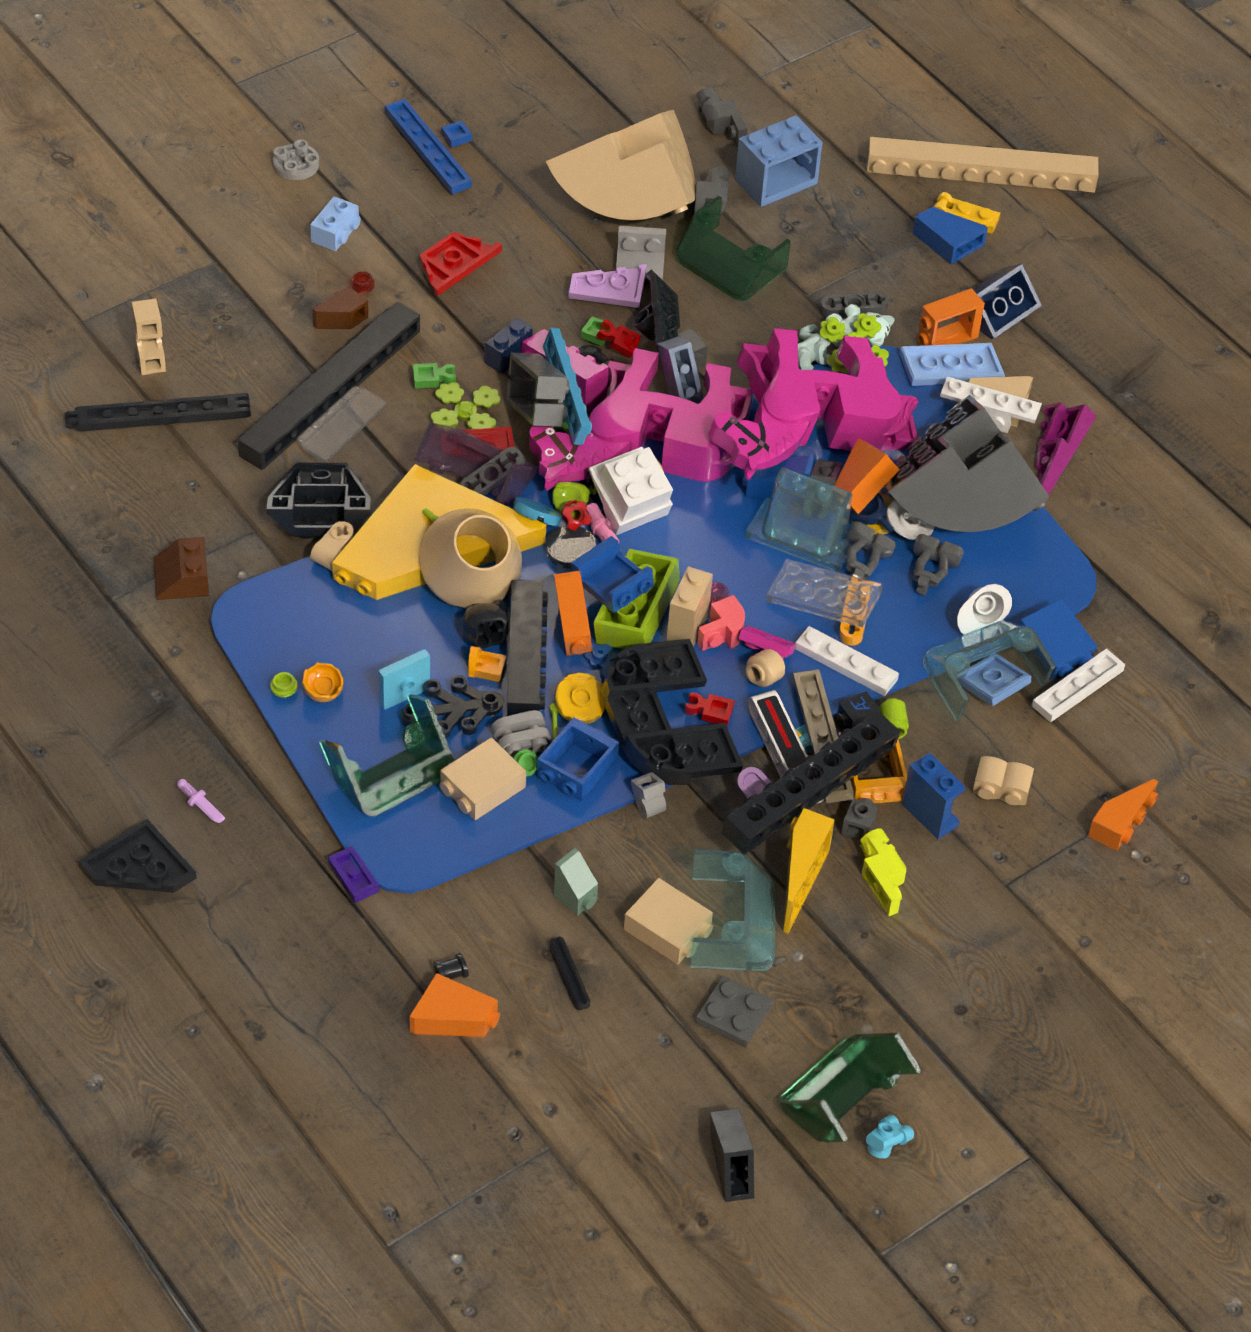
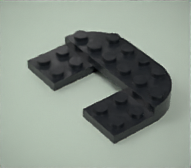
M690 639L630 646L616 655L613 662L609 665L602 683L603 701L625 755L631 764L642 773L648 774L653 772L668 785H689L691 778L738 773L743 768L742 761L726 723L671 729L656 692L705 687L707 678Z

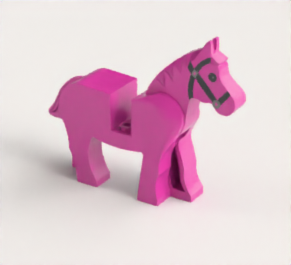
M774 328L767 346L743 343L736 360L737 366L747 376L750 389L759 403L754 422L748 420L740 421L730 413L720 412L715 416L708 435L713 443L731 455L734 461L733 465L744 469L746 479L750 480L757 469L773 467L788 459L799 446H806L817 418L823 419L829 448L852 451L856 441L860 438L880 450L888 436L901 432L907 426L909 418L919 401L914 396L899 395L887 378L883 358L876 357L873 354L867 338L844 336L837 350V358L844 364L850 375L821 370H800L798 368L797 331Z

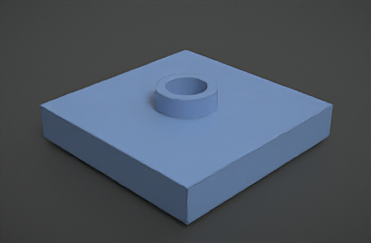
M993 653L958 674L956 682L993 707L1030 684L1031 675L997 653Z

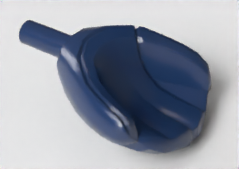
M879 493L859 514L851 510L848 515L851 521L861 522L865 525H875L880 522L889 533L894 529L884 518L887 512L883 498Z

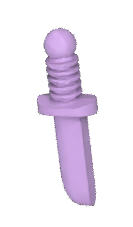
M185 779L178 780L177 786L189 798L187 803L190 806L196 804L214 822L220 823L225 820V817L204 797L206 793L203 790L198 792Z

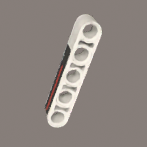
M775 690L749 697V712L780 778H782L787 770L790 768L795 769L801 765L802 761L807 757L805 749Z

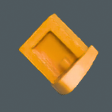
M471 646L469 677L501 682L507 664V656L482 651L480 647Z

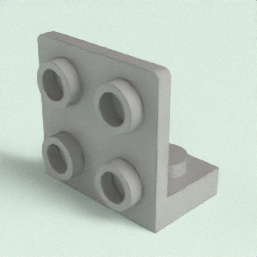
M619 226L616 271L619 267L633 269L638 268V265L647 264L646 273L652 269L663 280L666 229ZM645 276V281L650 282V280Z

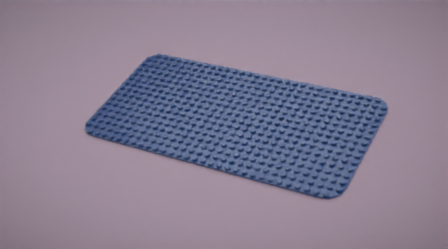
M879 346L880 349H885L889 353L887 358L888 364L885 367L889 382L899 395L914 396L919 401L912 415L917 436H922L924 439L926 437L925 432L933 423L943 422L947 417L945 413L958 403L954 400L940 397L943 388L942 384L911 386L899 355L900 349L893 346ZM818 363L813 365V370L833 372L832 366L828 364ZM754 394L748 421L754 422L755 414L759 407ZM817 418L806 446H799L789 458L810 455L814 456L813 469L818 459L842 463L843 469L851 451L829 448L823 419ZM646 438L643 449L650 447L652 453L662 465L664 442ZM910 450L882 452L886 453L896 464L901 456L905 455L907 457ZM731 464L727 473L721 478L707 482L696 481L664 472L673 489L670 497L673 505L668 515L616 535L619 539V551L624 556H626L629 549L678 558L679 584L688 566L713 574L709 615L704 625L711 623L709 621L711 604L734 595L745 612L744 627L749 625L795 643L810 626L841 642L839 637L840 625L850 585L847 583V578L850 574L846 569L847 549L853 544L846 538L852 524L848 516L850 509L845 511L836 502L838 499L836 495L828 515L825 518L819 519L822 507L819 504L816 511L813 510L812 516L809 517L805 514L804 508L746 497L747 487L743 486L744 469ZM539 469L504 482L485 495V497L514 509L512 505L515 497H522L556 510L552 496L555 486L549 490L544 489L545 478L539 475ZM586 479L580 481H571L583 484L587 487ZM886 484L879 492L894 499L889 493ZM599 494L592 495L593 502L599 506V509L603 510L604 506ZM1043 506L1037 511L1032 510L1016 521L991 530L959 532L935 526L930 536L939 539L940 544L946 541L960 546L964 550V555L958 567L948 568V575L936 587L929 586L926 595L916 593L918 585L913 579L914 565L919 558L913 552L915 540L905 538L893 530L891 533L883 534L896 542L893 554L887 559L879 558L878 566L870 578L861 580L871 587V598L863 639L858 645L846 646L899 673L898 680L886 694L888 695L1018 640L1019 638L1014 631L1021 619L1061 598L1075 616L1089 606L1096 593V573L1086 556ZM563 517L557 526L546 524V542L543 545L521 552L522 569L518 579L543 581V592H548L547 607H542V612H547V627H542V632H547L546 648H541V652H546V668H541V673H546L545 689H540V694H545V710H540L544 717L545 728L548 729L551 738L552 714L549 712V707L552 703H555V691L559 683L568 675L575 673L591 672L592 676L597 675L600 677L602 669L599 666H591L589 664L590 661L584 656L585 653L566 655L554 574L573 572L571 562L600 544L601 540L592 532L591 524H583L578 526L576 530H571L568 528V523L565 522ZM865 548L860 549L856 553L857 561L865 565L869 562L871 553ZM309 556L242 581L225 591L214 604L211 626L216 641L342 848L354 847L379 884V888L389 892L411 894L430 889L636 802L631 780L645 774L631 764L625 755L606 709L601 718L588 725L619 742L618 759L582 801L574 796L567 795L562 789L553 784L544 782L537 776L536 771L533 775L526 777V788L476 821L468 813L464 814L458 807L457 802L451 796L447 797L440 788V770L491 737L495 740L491 726L496 720L507 716L511 592L502 600L506 603L509 620L508 633L505 640L499 645H492L485 649L481 648L482 651L507 656V664L501 682L477 677L471 678L469 677V654L472 645L467 641L462 631V618L467 608L449 605L437 597L427 584L375 600L360 594L346 585L339 584L333 580L331 570L312 561ZM928 560L924 566L925 571L934 574L939 570V562ZM496 561L478 566V568L493 567ZM990 584H997L1006 588L1012 597V607L1009 614L991 631L980 638L973 639L962 634L957 625V616L959 609L968 600L970 594L975 589ZM583 588L591 643L593 645L596 644L594 621L602 603ZM857 592L856 600L860 601L862 593ZM670 603L651 643L667 641ZM858 610L848 612L851 616L855 617L862 615ZM850 625L849 634H854L855 626ZM696 640L693 648L707 678L705 687L656 692L671 729L714 724L702 721V714L700 713L689 715L685 712L686 703L695 704L689 702L690 693H698L703 699H708L709 694L735 700L734 710L727 728L739 757L765 747L749 712V697L775 690L794 729L805 725L793 681V673L820 670L833 718L838 714L839 702L867 691L873 701L884 697L797 650H794V653L787 658H783L785 674L780 680L767 687H759L748 679L746 664L751 656L765 649L761 647L760 649L750 648L745 645L743 640L732 649L724 642L718 647L709 648L704 651L697 645ZM612 647V653L615 654V657L624 650ZM426 649L430 655V679L439 681L441 689L464 701L473 700L463 693H454L451 690L452 677L461 675L466 678L468 685L481 692H498L503 697L504 705L497 715L486 716L477 726L476 733L466 735L461 730L462 719L468 716L472 717L476 712L474 710L466 712L451 730V735L448 738L439 739L435 736V724L439 721H445L449 715L423 718L418 727L410 729L401 724L400 712L408 704H415L422 708L446 703L435 697H428L425 692H422L391 708L383 710L379 704V670ZM317 662L332 664L340 670L344 679L342 692L330 702L319 703L313 701L306 695L302 686L305 669H309ZM288 672L296 679L297 691L292 696L278 697L272 693L270 684L276 674ZM560 713L557 714L558 735L570 722L564 719ZM572 744L555 765L582 780L600 758ZM535 753V754H536L537 757L539 758L542 753ZM643 783L641 786L645 787L650 785V783ZM665 783V789L673 786ZM350 855V858L352 859L353 863H354L355 866L359 869V867L357 866V864L355 863V861L353 860V858H352L351 855Z

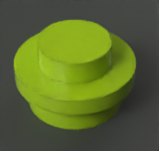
M280 672L271 681V691L278 697L292 696L297 691V681L290 673Z

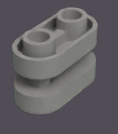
M533 710L502 717L491 726L495 740L512 758L518 751L523 749L531 750L534 753H542L552 743V738L548 729L545 728L546 723L540 711Z

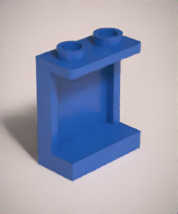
M610 536L571 562L573 572L580 571L583 588L613 613L627 606L631 601L648 592L654 586L652 569L647 566L641 570L620 553L618 540L613 536Z
M1062 598L1021 619L1014 631L1019 640L1028 637L1051 668L1048 674L1050 680L1058 676L1063 678L1070 674L1073 668L1079 665L1081 667L1093 658V654L1098 648Z
M928 753L909 765L902 805L937 839H940L959 825V819L951 812L954 798L965 791V786L931 753Z

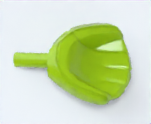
M558 482L552 494L553 504L556 510L562 514V508L565 503L571 500L587 503L591 493L583 484ZM574 510L571 516H576L579 511Z

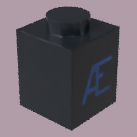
M865 691L839 702L836 721L841 729L846 730L849 728L851 730L864 716L867 715L869 717L876 711L880 712V709L868 692Z

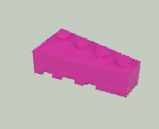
M543 329L522 341L521 353L540 354L547 360L543 344L549 331ZM565 344L567 354L571 358L572 369L576 373V382L581 389V397L586 405L587 413L607 397L609 366L604 363L598 365L595 363L594 357L590 355L584 357L580 354L578 348L575 346L567 347Z

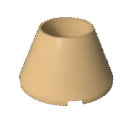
M465 508L442 515L428 528L422 539L419 564L426 584L437 597L454 607L456 605L468 608L470 605L477 603L494 604L500 599H505L511 592L512 580H518L520 577L522 554L516 536L501 519L483 510ZM475 535L484 539L494 551L495 566L478 568L467 563L457 549V537Z

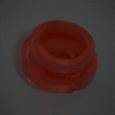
M357 272L351 279V288L357 293H368L374 289L375 281L368 272Z

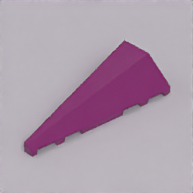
M1059 402L1043 407V412L1045 413V421L1041 422L1043 438L1039 439L1035 467L1038 470L1036 478L1048 495L1097 417L1085 404L1067 408Z

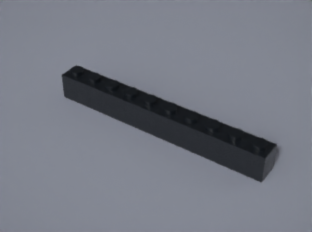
M399 302L387 308L377 320L371 322L362 333L356 335L347 346L340 349L332 359L325 362L312 376L307 377L302 385L296 390H292L287 398L280 404H276L272 411L265 417L260 418L250 430L240 436L238 439L239 457L260 470L265 469L420 332V314Z

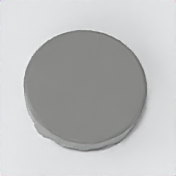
M299 139L292 144L274 149L273 168L279 176L285 179H307L318 171L319 155L314 148L308 146L307 141Z

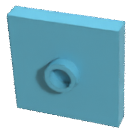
M426 649L379 670V704L383 710L424 692L425 682L430 680V655Z

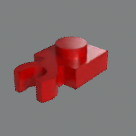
M604 319L600 327L606 331L600 329L596 336L601 340L611 341L610 348L631 358L634 349L638 346L641 335L621 324L616 329L612 322Z
M690 693L689 702L695 704L686 703L685 712L687 714L697 715L700 713L702 714V721L714 724L726 723L728 727L734 710L735 700L709 694L708 699H703L698 693Z

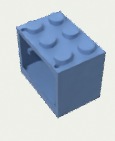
M797 115L739 138L735 180L760 207L818 184L823 142Z

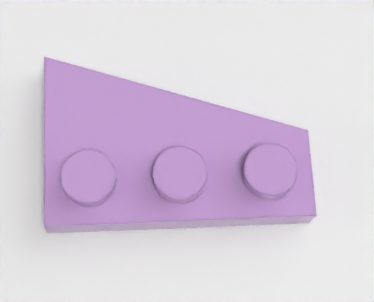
M647 264L638 265V268L633 269L619 267L617 271L609 272L596 270L573 273L569 298L640 308Z

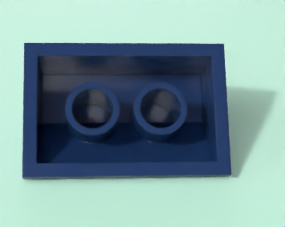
M1023 264L1004 267L973 288L975 293L985 303L980 331L990 339L996 338L1042 306Z

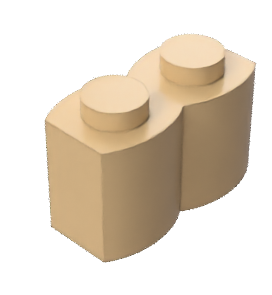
M983 756L980 759L973 793L987 800L1000 799L1009 805H1026L1034 768L1022 763H1007L999 758Z

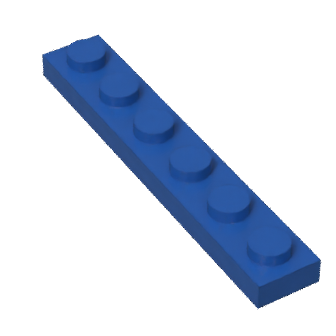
M406 99L385 105L386 115L451 194L472 187L471 178Z

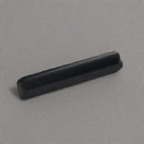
M559 936L551 939L550 949L575 1008L579 1011L589 1008L591 1000L564 938Z

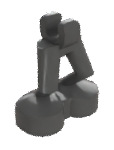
M853 522L846 535L847 540L853 544L847 549L846 569L850 572L847 583L851 584L855 581L870 578L878 566L879 558L887 559L893 554L896 542L881 533L874 534V529L861 522ZM862 548L871 553L869 562L865 565L857 561L856 553Z
M919 534L913 546V552L919 557L915 562L913 579L918 585L916 593L926 595L929 586L936 587L948 575V568L959 566L964 550L958 545L946 541L940 544L937 538ZM928 560L939 562V570L934 574L925 571L924 566Z

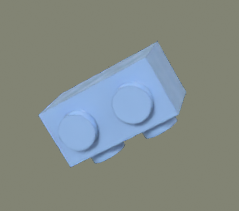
M334 196L310 224L311 242L337 251L342 244L346 243L351 232L356 230L360 224L359 206Z

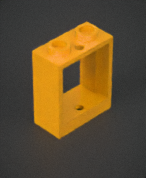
M899 739L895 748L884 755H889L894 777L858 780V776H854L850 779L854 799L869 798L874 804L903 801L907 772Z

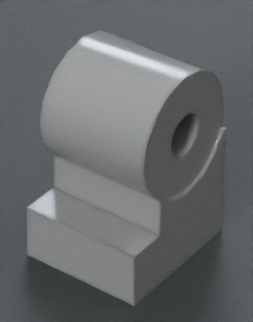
M653 772L631 780L634 799L638 811L644 819L666 811V801L663 796V792H666L663 780ZM643 783H650L648 786H641Z

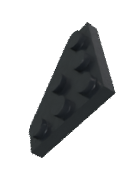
M148 819L78 861L79 868L95 886L174 893L197 879L196 871Z

